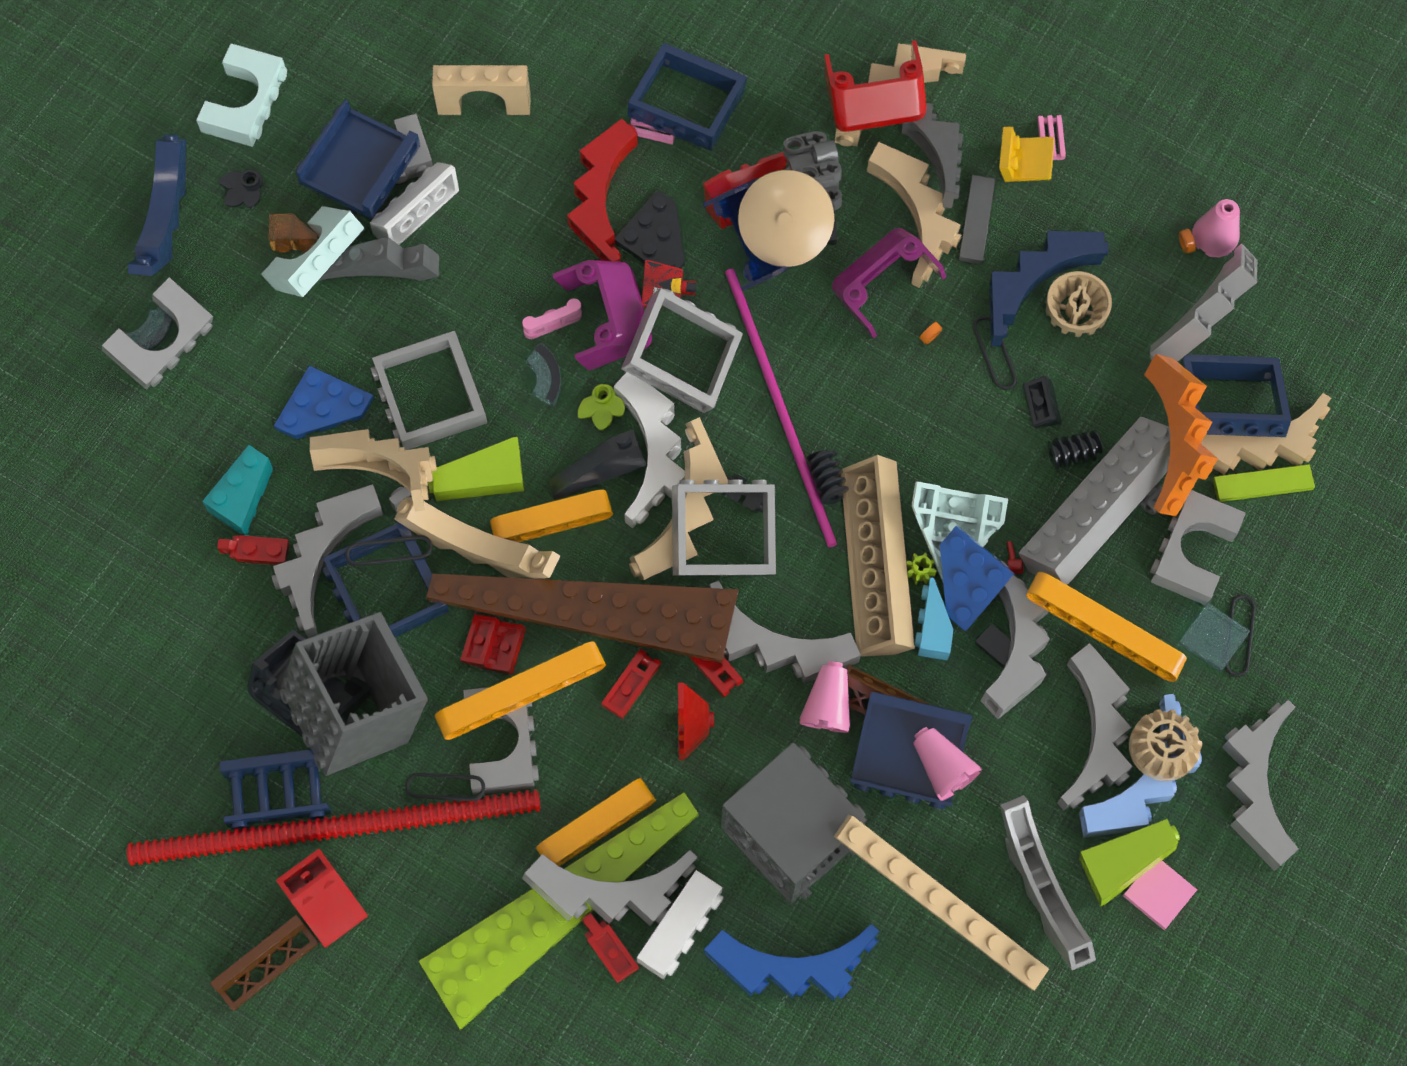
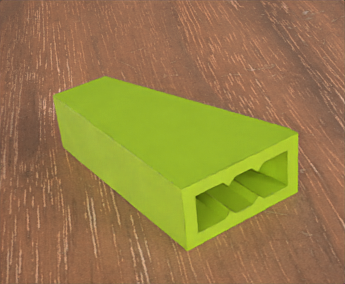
M518 437L510 438L437 467V471H432L433 481L428 482L429 492L434 493L436 501L524 491Z
M1168 819L1080 852V863L1100 906L1108 903L1176 850L1180 837L1174 825L1170 826Z

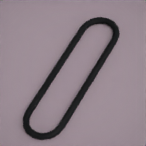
M980 316L974 321L973 328L993 382L1000 389H1010L1016 384L1017 378L1004 342L1002 340L1001 347L1013 376V382L1009 386H1002L997 382L977 330V323L983 319L990 321V317Z
M422 535L357 542L347 548L345 557L349 564L353 566L416 560L430 555L433 545L428 537ZM415 539L426 540L429 545L428 551L418 556L366 562H354L349 557L350 550L356 546Z
M1247 595L1236 596L1232 600L1230 607L1224 666L1226 671L1235 677L1245 675L1250 664L1256 608L1253 599ZM1244 598L1252 605L1246 666L1243 672L1234 673L1228 667L1234 605L1238 599Z
M418 772L408 777L405 789L407 794L414 798L476 801L483 796L485 783L481 777L476 775ZM416 776L476 779L481 783L482 789L476 797L425 795L412 793L409 789V784L412 778Z

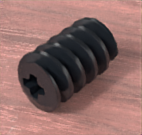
M1092 430L1089 434L1083 432L1080 436L1073 434L1071 439L1068 436H1064L1061 440L1055 438L1052 443L1048 440L1047 444L1049 457L1055 469H1059V462L1061 461L1065 467H1068L1070 459L1074 465H1078L1079 457H1081L1083 463H1087L1088 455H1090L1093 461L1097 460L1098 453L1102 455V443L1096 430Z
M818 451L806 457V460L809 462V469L812 471V478L815 479L814 484L818 488L817 493L821 497L820 502L823 505L839 502L844 498V493L849 491L848 486H840L846 482V478L837 477L843 473V470L841 468L835 469L840 464L839 460H832V458L837 456L836 451Z

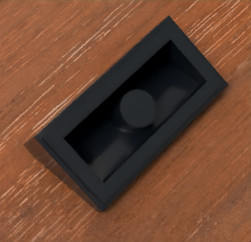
M1042 376L1023 383L1033 427L1039 428L1062 423L1052 380L1047 376Z

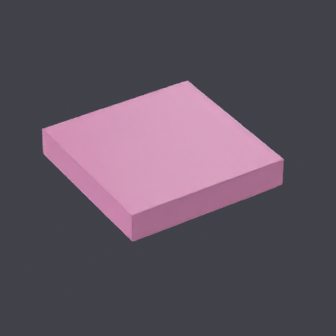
M1161 861L1139 877L1123 897L1165 930L1197 889Z

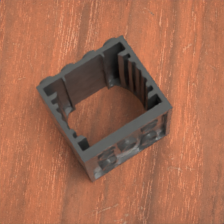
M381 612L297 642L280 689L282 701L285 704L288 703L295 725L300 726L303 732V741L307 747H311L314 753L315 764L318 769L323 770L325 776L407 744L428 700ZM334 677L362 680L370 688V694L380 713L375 712L372 716L362 714L360 720L357 714L350 713L345 725L338 713L340 704H333L322 680Z
M794 742L723 804L721 830L790 905L800 896L803 900H806L812 894L809 888L847 853H850L851 856L855 855L854 852L833 837L847 816L852 815L864 825L867 821L864 818L866 816L865 812L857 804L852 805L846 799L847 793L838 784L834 786L829 781V774L820 765L816 767L810 760L811 755L803 746L798 748Z

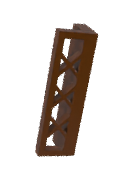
M848 665L846 668L848 686L853 688L856 697L849 698V707L866 715L867 707L863 699L869 698L871 691L928 704L851 665Z
M295 915L211 981L210 984L222 996L231 1010L235 1011L319 943L299 917ZM303 931L310 942L302 949L292 948L293 938ZM276 951H287L286 961L282 965H271L272 954ZM291 952H297L292 957H290ZM256 967L266 968L263 980L259 983L249 982L250 973ZM234 984L244 985L243 995L233 1002L226 991Z

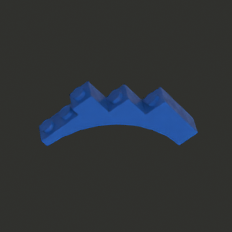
M871 924L857 938L838 949L821 955L802 958L777 957L758 952L739 943L722 930L704 949V954L750 997L755 992L759 995L767 987L769 982L766 979L769 977L791 999L796 994L802 996L809 988L810 984L808 981L811 980L834 1001L837 996L842 999L852 988L849 985L852 977L846 970L848 969L852 972L861 962V959L858 958L864 950L869 953L878 943L876 937L879 930Z

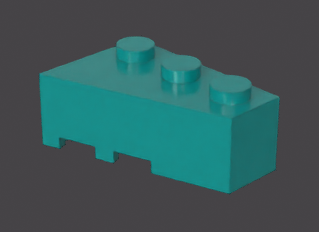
M248 445L202 501L210 514L242 536H248L249 526L256 515L259 500L264 494L273 471L269 458Z

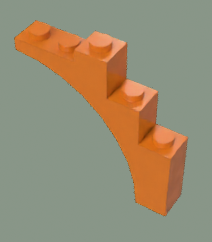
M1155 354L1144 375L1155 386L1168 416L1170 456L1162 491L1154 505V509L1162 514L1177 516L1197 479L1206 480L1218 458L1201 444L1212 421L1195 408L1207 386L1173 358Z

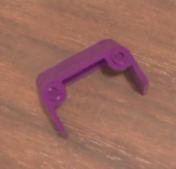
M901 228L890 231L838 275L832 283V290L835 296L873 339L877 334L872 324L858 309L866 302L868 297L865 286L900 256L908 261L916 260L922 256L942 280L946 278L943 265L918 238Z
M587 260L552 274L553 278L566 291L585 284L589 285L598 282L609 322L599 326L594 333L596 346L574 354L575 359L590 371L626 357L645 312L632 268L625 262ZM651 333L648 337L644 349H646L652 341Z

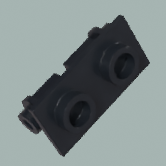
M736 473L733 476L726 475L729 480H743V484H746L747 479ZM723 493V495L737 502L740 501L742 495H745L746 498L742 505L756 513H763V493Z

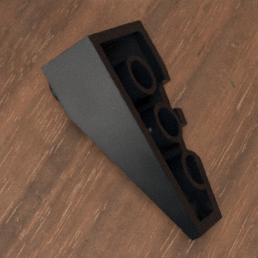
M630 430L609 438L549 480L554 500L646 466L635 431Z

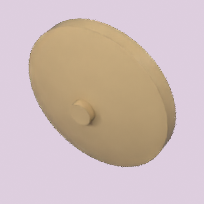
M794 170L771 172L754 182L745 193L739 208V229L745 244L759 259L776 266H797L813 259L828 243L834 227L832 201L824 187L813 177Z

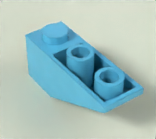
M930 578L928 586L923 585L921 600H925V607L919 610L918 623L922 624L921 632H916L914 646L919 647L918 656L948 660L951 651L953 627L934 578Z

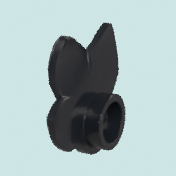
M250 169L243 173L232 171L221 177L218 181L220 185L228 189L224 201L226 206L237 207L244 203L248 208H252L260 200L259 189L262 187L263 179L260 173ZM249 181H255L252 184H248Z

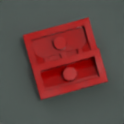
M474 614L460 661L475 667L513 675L526 628L520 624L501 622L496 617Z

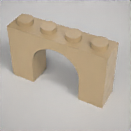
M433 65L432 86L438 115H461L462 96L473 91H488L501 96L506 104L507 115H530V87L527 65Z

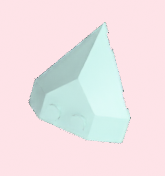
M915 482L912 509L942 581L940 544L958 525L984 547L990 536L996 530H999L1005 522L1008 498L973 494L941 488L938 485Z

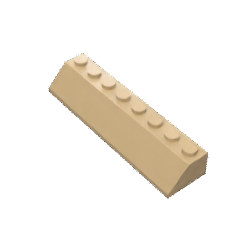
M876 455L843 468V473L841 474V477L846 478V482L842 486L849 487V491L844 493L843 505L855 640L861 657L896 655L915 648L897 462Z

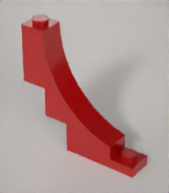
M623 119L619 120L580 150V162L588 172L576 180L573 186L574 194L580 199L582 204L567 215L568 227L601 261L621 262V255L614 247L615 234L607 216L606 198L616 169L622 160L638 146L637 130L632 124H627Z

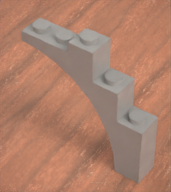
M373 484L316 503L319 512L315 513V517L319 527L295 534L297 543L293 544L297 558L273 566L276 575L271 577L275 589H281L284 597H289L292 608L298 609L300 616L295 617L300 632L305 631L308 638L318 635L314 619V596L318 578L325 564L323 558L330 555L349 533L364 523L383 515Z
M1014 575L998 593L1004 603L1009 620L1011 641L1008 659L1000 677L986 690L981 699V702L997 719L1038 687L1046 676L1043 667L1037 661H1033L1032 658L1045 648L1050 639L1045 629L1036 624L1048 614V611L1026 597L1028 589L1025 583Z
M719 581L709 584V588L723 589ZM736 606L724 653L728 661H732L757 651L754 653L759 667L763 666L766 673L794 662L792 664L794 674L797 678L801 677L803 684L816 680L822 665H827L828 661L842 663V668H846L848 665L859 663L861 657L851 633L817 640L791 638L774 633L756 624Z
M1090 643L1071 657L1067 664L1078 680L1087 700L1091 716V743L1089 755L1081 775L1057 802L1063 811L1069 806L1072 809L1076 808L1085 800L1082 797L1088 791L1093 794L1104 783L1108 788L1115 783L1120 786L1130 777L1128 772L1133 767L1116 748L1129 738L1126 734L1131 727L1116 709L1127 700L1125 696L1130 689Z
M1289 700L1283 705L1278 702L1267 712L1270 715L1267 720L1263 721L1260 718L1250 729L1246 724L1240 730L1235 727L1225 736L1227 742L1222 747L1240 765L1229 775L1232 780L1226 787L1244 804L1233 814L1236 820L1230 826L1274 871L1298 850V847L1286 834L1275 814L1269 795L1267 779L1268 758L1274 737L1283 721L1295 708Z
M1023 795L1000 805L1008 837L1005 839L1009 858L1023 876L1026 894L1041 915L1044 933L1071 970L1095 961L1092 940L1072 911L1048 862L1035 827L1028 800Z
M689 850L675 864L658 874L640 880L616 883L595 881L577 876L557 866L542 854L524 873L522 879L567 921L573 916L578 919L588 908L585 903L591 906L608 923L614 918L619 921L629 910L626 907L627 905L650 926L654 921L660 923L668 912L666 908L671 903L664 894L669 897L679 886L675 882L681 876L686 879L696 868L692 863L697 859V856Z

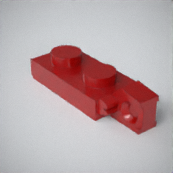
M239 535L233 536L232 540L219 539L217 549L219 553L230 554V558L236 559L237 562L279 565L287 562L290 542L288 539Z
M591 913L582 919V922L589 930L584 934L587 942L617 984L639 969V966L609 924L607 925L605 921L598 924Z

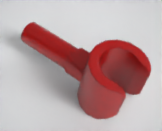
M1008 541L1006 543L1009 554L1008 566L1015 574H1023L1022 559H1016L1013 544L1011 541Z

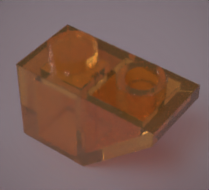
M269 214V242L272 250L278 252H287L289 250L307 252L318 241L316 233L294 214Z

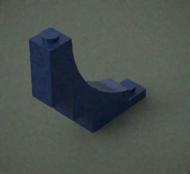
M164 134V137L156 141L155 171L150 205L142 233L135 245V259L128 264V274L152 276L172 260V232L179 227V199L185 195L186 139H180L176 134Z
M1047 231L1044 241V252H1019L1017 272L992 271L989 281L991 346H1001L1003 337H1007V325H1013L1021 304L1043 281L1067 269L1102 263L1104 256L1108 255L1109 250L1108 241L1104 239V232Z

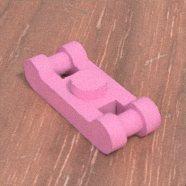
M573 298L567 302V306L557 310L550 309L537 318L532 316L524 318L522 323L525 337L535 339L579 321L582 318L581 302Z

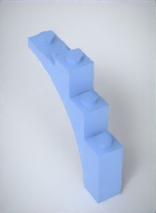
M1174 694L1164 695L1159 701L1161 711L1175 710V714L1181 716L1180 703L1175 701ZM1169 724L1161 725L1160 732L1168 730ZM1174 726L1173 731L1179 735L1180 739L1186 740L1183 732ZM1163 740L1165 747L1169 748L1170 746L1167 745V741ZM1201 753L1199 754V760L1188 773H1194L1199 768V764L1202 761ZM1173 754V755H1172L1171 757H1169V758H1176V757H1178L1179 755ZM1144 774L1134 785L1120 795L1102 803L1083 807L1079 812L1083 837L1133 832L1147 827L1149 822H1151V811L1149 806H1145V804L1170 801L1177 790L1175 780L1160 781Z

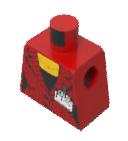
M645 260L642 294L643 307H647L651 295L660 288L674 292L675 296L680 299L681 294L695 296L696 281L682 280L683 269Z

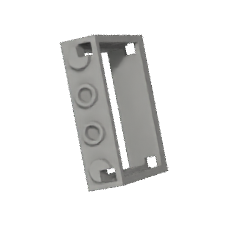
M660 288L650 297L621 369L705 413L715 406L743 333L736 330L734 325L716 319L714 314L696 308L694 303L678 298L674 292ZM662 305L727 341L707 394L640 358Z
M455 331L372 358L374 367L370 369L375 381L380 380L382 386L378 388L382 402L387 401L389 406L388 409H385L389 423H395L396 429L392 430L394 437L398 438L399 443H402L405 450L487 424L485 411ZM450 348L472 411L406 433L384 369Z
M680 480V484L673 485V576L776 574L775 485L767 484V480H752V484H743V480H728V484H719V480H704V484H694V480ZM685 493H763L764 564L686 565Z

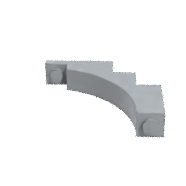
M1242 243L1234 249V257L1224 264L1217 278L1197 303L1171 329L1151 345V360L1155 354L1171 357L1178 362L1211 335V327L1234 309V301L1257 283V259Z

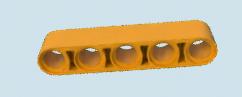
M595 490L492 518L490 525L493 535L519 543L610 518L613 512L607 491Z
M639 778L542 841L536 847V850L540 856L543 854L557 866H561L647 809L656 799L643 780Z

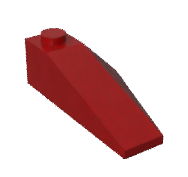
M783 152L760 159L756 165L751 167L745 164L740 167V170L731 172L730 169L723 171L703 183L706 211L721 229L738 221L741 201L754 182L771 172L786 169V159Z
M678 683L679 760H685L709 736V727H714V712H709V704L686 684Z

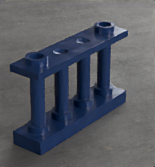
M312 749L220 761V772L225 778L228 777L231 780L233 815L223 818L224 823L231 827L232 830L237 828L242 830V828L252 824L309 817L312 820L316 818L323 819L325 815L332 814L328 803L321 804L319 769L315 764ZM305 767L309 775L311 805L296 807L293 772L295 768ZM280 771L283 775L285 809L270 810L267 781L269 772ZM254 774V776H257L259 812L244 814L241 779L244 778V775Z

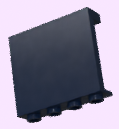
M345 99L342 105L335 109L329 124H325L322 128L321 136L317 142H313L310 146L309 154L304 161L299 162L296 168L299 183L373 220L420 148L418 134L409 131L407 135L400 133L351 109L348 100Z
M871 691L850 782L855 783L854 788L869 791L870 787L880 789L879 794L889 797H895V793L905 795L904 800L914 803H920V799L930 801V806L939 809H945L946 805L952 806L953 796L944 801H940L913 744L916 740L914 736L925 727L928 729L934 728L963 752L972 715Z

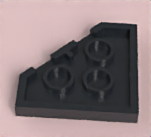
M657 189L615 237V244L644 264L645 260H650L682 269L685 261L676 202Z

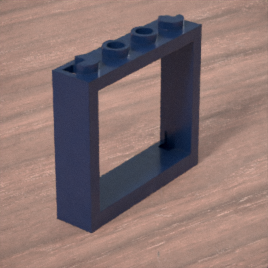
M663 43L628 102L627 117L711 151L745 92L747 76ZM662 66L730 92L710 129L641 102Z
M1186 354L1181 359L1180 364L1198 379L1270 381L1277 415L1201 412L1212 421L1206 435L1286 438L1291 424V416L1279 358Z
M397 523L358 542L413 535L410 529L401 523ZM415 540L403 541L410 556L422 555ZM393 542L353 547L349 552V557L352 561H355ZM345 547L324 557L323 560L327 567L322 569L328 582L334 581L336 588L332 590L338 602L344 601L347 608L343 610V613L348 623H352L361 618L337 571L338 568L349 564L345 557L348 547ZM424 558L413 560L428 590L432 573ZM434 602V605L390 625L389 628L394 637H397L449 612L448 605Z

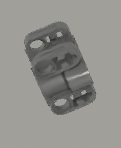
M819 131L787 138L783 143V154L790 166L785 170L799 171L813 177L827 191L830 199H832L833 209H839L842 205V193L839 190V181L842 175L834 140L827 141L825 133ZM791 146L800 147L799 149L794 150L789 149V147Z

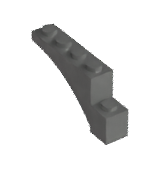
M926 103L925 117L919 121L902 123L901 134L909 136L929 158L940 182L942 206L952 208L953 200L959 197L960 185H956V181L959 182L961 168L957 167V164L961 163L962 150H958V147H962L963 133H959V123L936 121V114L932 113L933 104Z
M389 237L347 247L319 280L347 276H391L422 281L439 277V255L425 244L402 248Z

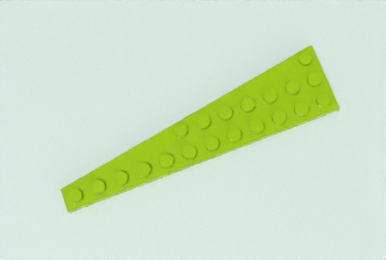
M682 793L564 869L577 876L595 881L625 882L648 859L659 852L669 840H672L698 816V812L686 794ZM531 889L420 960L419 963L461 1030L485 1009L495 997L506 990L505 988L526 972V969L547 953L552 946L556 945L594 909L585 903L588 908L578 919L573 916L567 921L534 889Z

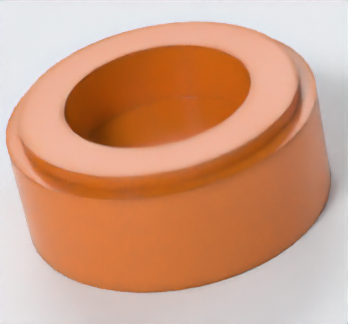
M1189 229L1180 231L1179 241L1182 250L1186 254L1194 252L1196 246L1191 231Z
M937 322L933 323L921 334L919 339L924 344H929L940 334L942 327Z

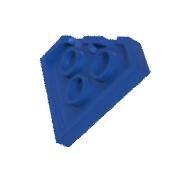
M309 366L274 424V428L295 439L305 437V434L318 430L320 432L339 426L340 423L363 419L374 397L368 392Z
M956 525L940 544L945 605L949 618L963 630L967 631L1015 573Z

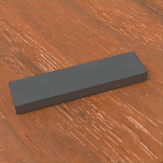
M972 175L959 261L975 264L983 263L995 178Z

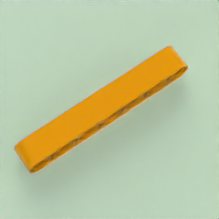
M1043 572L1036 574L1026 593V597L1030 601L1162 679L1175 682L1178 679L1187 659L1182 652L1051 575Z
M588 642L437 712L434 717L444 739L450 740L602 670L606 663L596 643Z

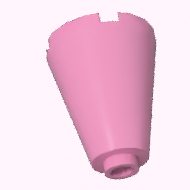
M1224 199L1197 220L1193 227L1192 235L1198 250L1200 248L1210 257H1222L1230 254L1239 242V206L1232 200Z
M828 661L827 665H822L800 716L799 723L801 725L816 729H829V731L849 732L847 669L842 668V663Z
M925 727L914 736L916 740L913 744L940 801L953 796L952 791L962 790L980 774L979 771H982L978 764L936 729Z

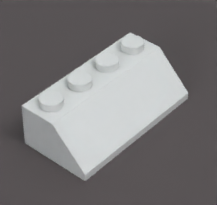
M439 162L432 167H428L416 182H412L407 186L404 193L392 199L383 212H379L370 222L373 235L378 239L389 237L400 245L459 191L455 167Z

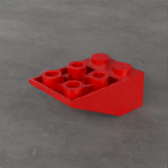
M320 849L313 852L276 880L325 948L368 917Z

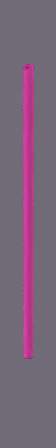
M729 269L725 274L827 546L833 547L837 545L824 507L820 502L816 486L734 269Z

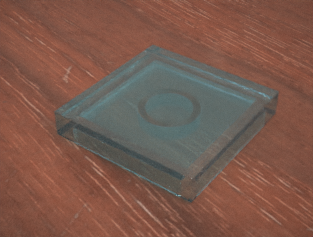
M1207 603L1179 644L1222 672L1250 631Z

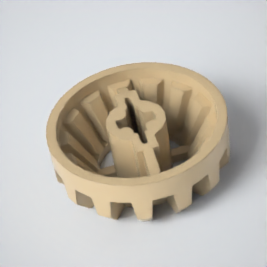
M1069 272L1060 276L1052 283L1046 297L1045 311L1046 315L1051 317V324L1054 327L1057 325L1061 327L1062 333L1073 332L1075 337H1080L1083 333L1091 335L1094 334L1096 329L1102 328L1111 311L1112 298L1108 287L1098 277L1086 272ZM1069 297L1067 305L1061 304L1064 299ZM1079 300V309L1078 312H1076V303ZM1089 305H1091L1092 311H1088ZM1060 309L1065 310L1066 315L1070 318L1069 322L1062 317ZM1085 315L1091 316L1087 322L1077 324Z
M1159 709L1149 715L1146 714L1136 724L1130 735L1129 751L1134 764L1142 773L1155 780H1177L1185 776L1200 758L1202 741H1199L1198 728H1194L1189 723L1190 719L1186 715L1181 717L1175 714V710L1165 712ZM1169 724L1168 730H1163L1159 734L1153 733L1156 727ZM1174 726L1183 732L1186 740L1179 738V735L1173 731ZM1163 740L1167 741V745L1170 746L1169 748L1165 747ZM1173 754L1179 755V756L1176 757V758H1169V757H1171Z

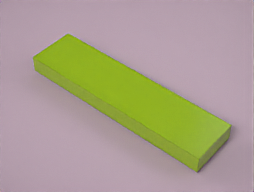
M1310 464L1213 478L1215 493L1219 502L1309 491L1315 488Z

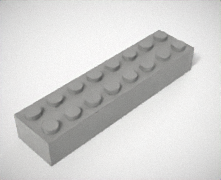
M1142 416L1133 424L1019 552L1028 572L1034 575L1038 572L1047 573L1066 585L1070 583L1167 473L1170 456V429L1168 426Z

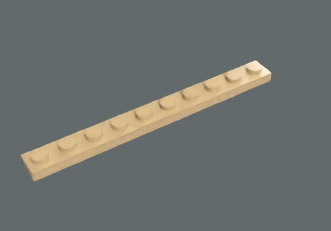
M852 815L847 816L833 836L1029 989L1035 991L1049 968Z

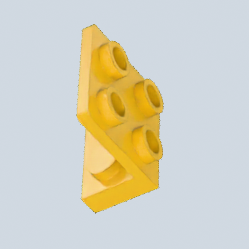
M1003 127L999 169L1004 181L1050 180L1054 138H1019L1015 134L1013 127Z

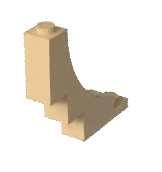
M898 43L894 67L872 63L868 83L900 78V66L906 61H911L912 45ZM918 46L923 67L924 83L938 81L940 71H946L950 74H963L966 54ZM836 129L835 143L843 146H858L862 130L843 132Z
M700 417L686 423V435L691 443L694 442L695 447L684 451L685 480H694V484H704V480H719V484H728L727 477ZM685 493L686 560L698 555L688 532L714 520L704 499L705 496L712 493ZM672 519L652 544L630 557L631 563L629 567L635 578L638 577L639 580H645L673 567Z
M412 497L402 500L397 508L398 513L395 520L417 535L428 537L432 545L438 549H453L472 563L488 564L508 578H550L560 558L553 551H538L528 544L507 540L476 529L441 512L425 501V510L414 511Z

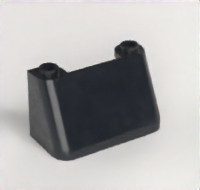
M292 630L252 663L247 690L256 702L302 737L303 732L300 726L295 725L288 703L285 704L280 696V689L295 644L307 639L295 630ZM337 677L322 680L333 704H340L338 713L345 724L350 713L354 714L367 699L370 688L362 680L355 678L350 679L346 684Z

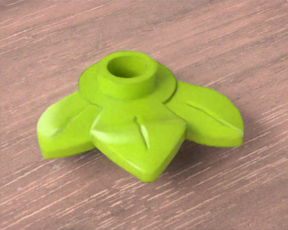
M600 384L593 389L592 396L582 400L578 409V418L586 419L592 417L594 425L602 431L610 426L613 416L620 417L624 415L625 405L623 400L616 396L614 389L610 385ZM603 395H608L605 399L601 400V397Z

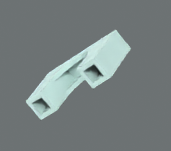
M230 44L222 62L226 74L257 85V95L249 104L239 108H229L205 101L197 118V123L200 131L253 147L256 139H259L261 136L264 120L269 118L270 106L278 97L280 83L286 79L287 68H285L283 58Z
M322 206L307 223L320 237L315 245L295 259L288 260L276 257L261 275L276 291L303 297L364 229L350 211Z

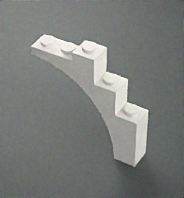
M626 372L614 385V391L616 396L623 400L624 405L638 422L645 438L648 452V465L643 485L637 498L625 513V523L634 528L637 523L642 524L649 515L648 511L653 506L657 507L663 501L664 494L672 499V486L680 484V480H685V470L672 461L681 452V438L665 426L675 416L674 403L650 384Z

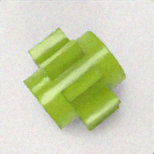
M914 553L912 557L913 562L907 561L906 563L907 569H911L907 572L908 578L912 577L916 585L922 581L928 584L929 576H935L937 571L931 568L935 562L927 557V553H924L923 556H917ZM919 566L923 567V571L918 570Z

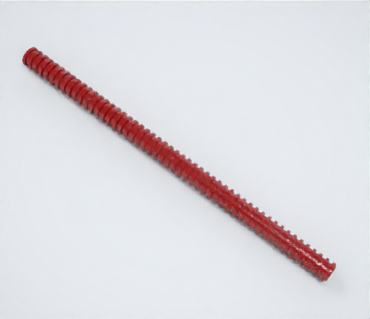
M533 789V792H529V790H525V793L517 791V794L514 795L513 792L506 796L505 793H502L499 797H497V794H494L491 798L487 795L485 798H480L476 801L457 802V800H453V803L445 801V804L437 802V805L429 803V806L421 804V807L413 805L412 808L405 806L404 809L397 807L396 810L389 808L388 811L381 809L378 813L376 810H373L370 814L368 811H365L362 815L358 812L355 816L350 813L345 817L343 814L340 815V818L332 816V819L324 817L323 820L316 818L315 821L308 819L307 822L300 820L299 823L292 821L291 824L284 822L283 825L276 823L275 826L268 824L267 827L260 825L257 829L255 826H252L249 830L247 827H244L241 831L238 828L234 829V832H231L229 829L226 830V833L218 831V834L210 832V835L202 833L201 836L194 834L193 837L186 835L185 838L178 836L177 839H174V837H170L169 840L162 838L161 841L154 839L151 843L149 840H146L143 844L141 841H138L135 845L131 842L128 843L126 850L127 860L131 866H134L136 863L139 865L144 864V862L150 864L153 860L158 863L161 859L165 862L169 858L173 861L177 857L181 860L185 856L192 858L193 855L200 857L201 854L208 856L209 853L216 855L217 852L224 854L225 851L232 853L233 850L240 852L241 849L248 851L251 847L253 850H256L259 846L262 849L266 848V845H269L271 848L274 847V844L282 846V843L290 845V842L298 844V841L306 843V840L314 842V839L322 841V838H326V840H330L331 837L338 839L339 836L346 838L349 834L351 837H354L357 833L361 836L364 832L369 835L374 831L376 834L379 833V830H382L384 833L387 832V829L395 831V828L403 830V827L411 829V826L419 828V825L427 827V824L435 826V823H439V825H443V822L451 824V821L459 823V820L462 819L464 822H467V819L470 818L474 821L477 817L480 820L485 816L490 819L492 815H495L497 818L500 814H503L505 817L508 813L515 815L516 812L523 814L524 811L531 813L532 810L539 812L541 809L539 791Z

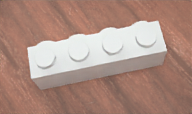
M696 870L638 955L637 962L663 980L667 974L672 976L679 965V962L676 960L682 952L686 954L693 945L694 940L691 938L696 930L701 932L709 919L706 915L710 909L716 910L724 897L721 896L722 887Z

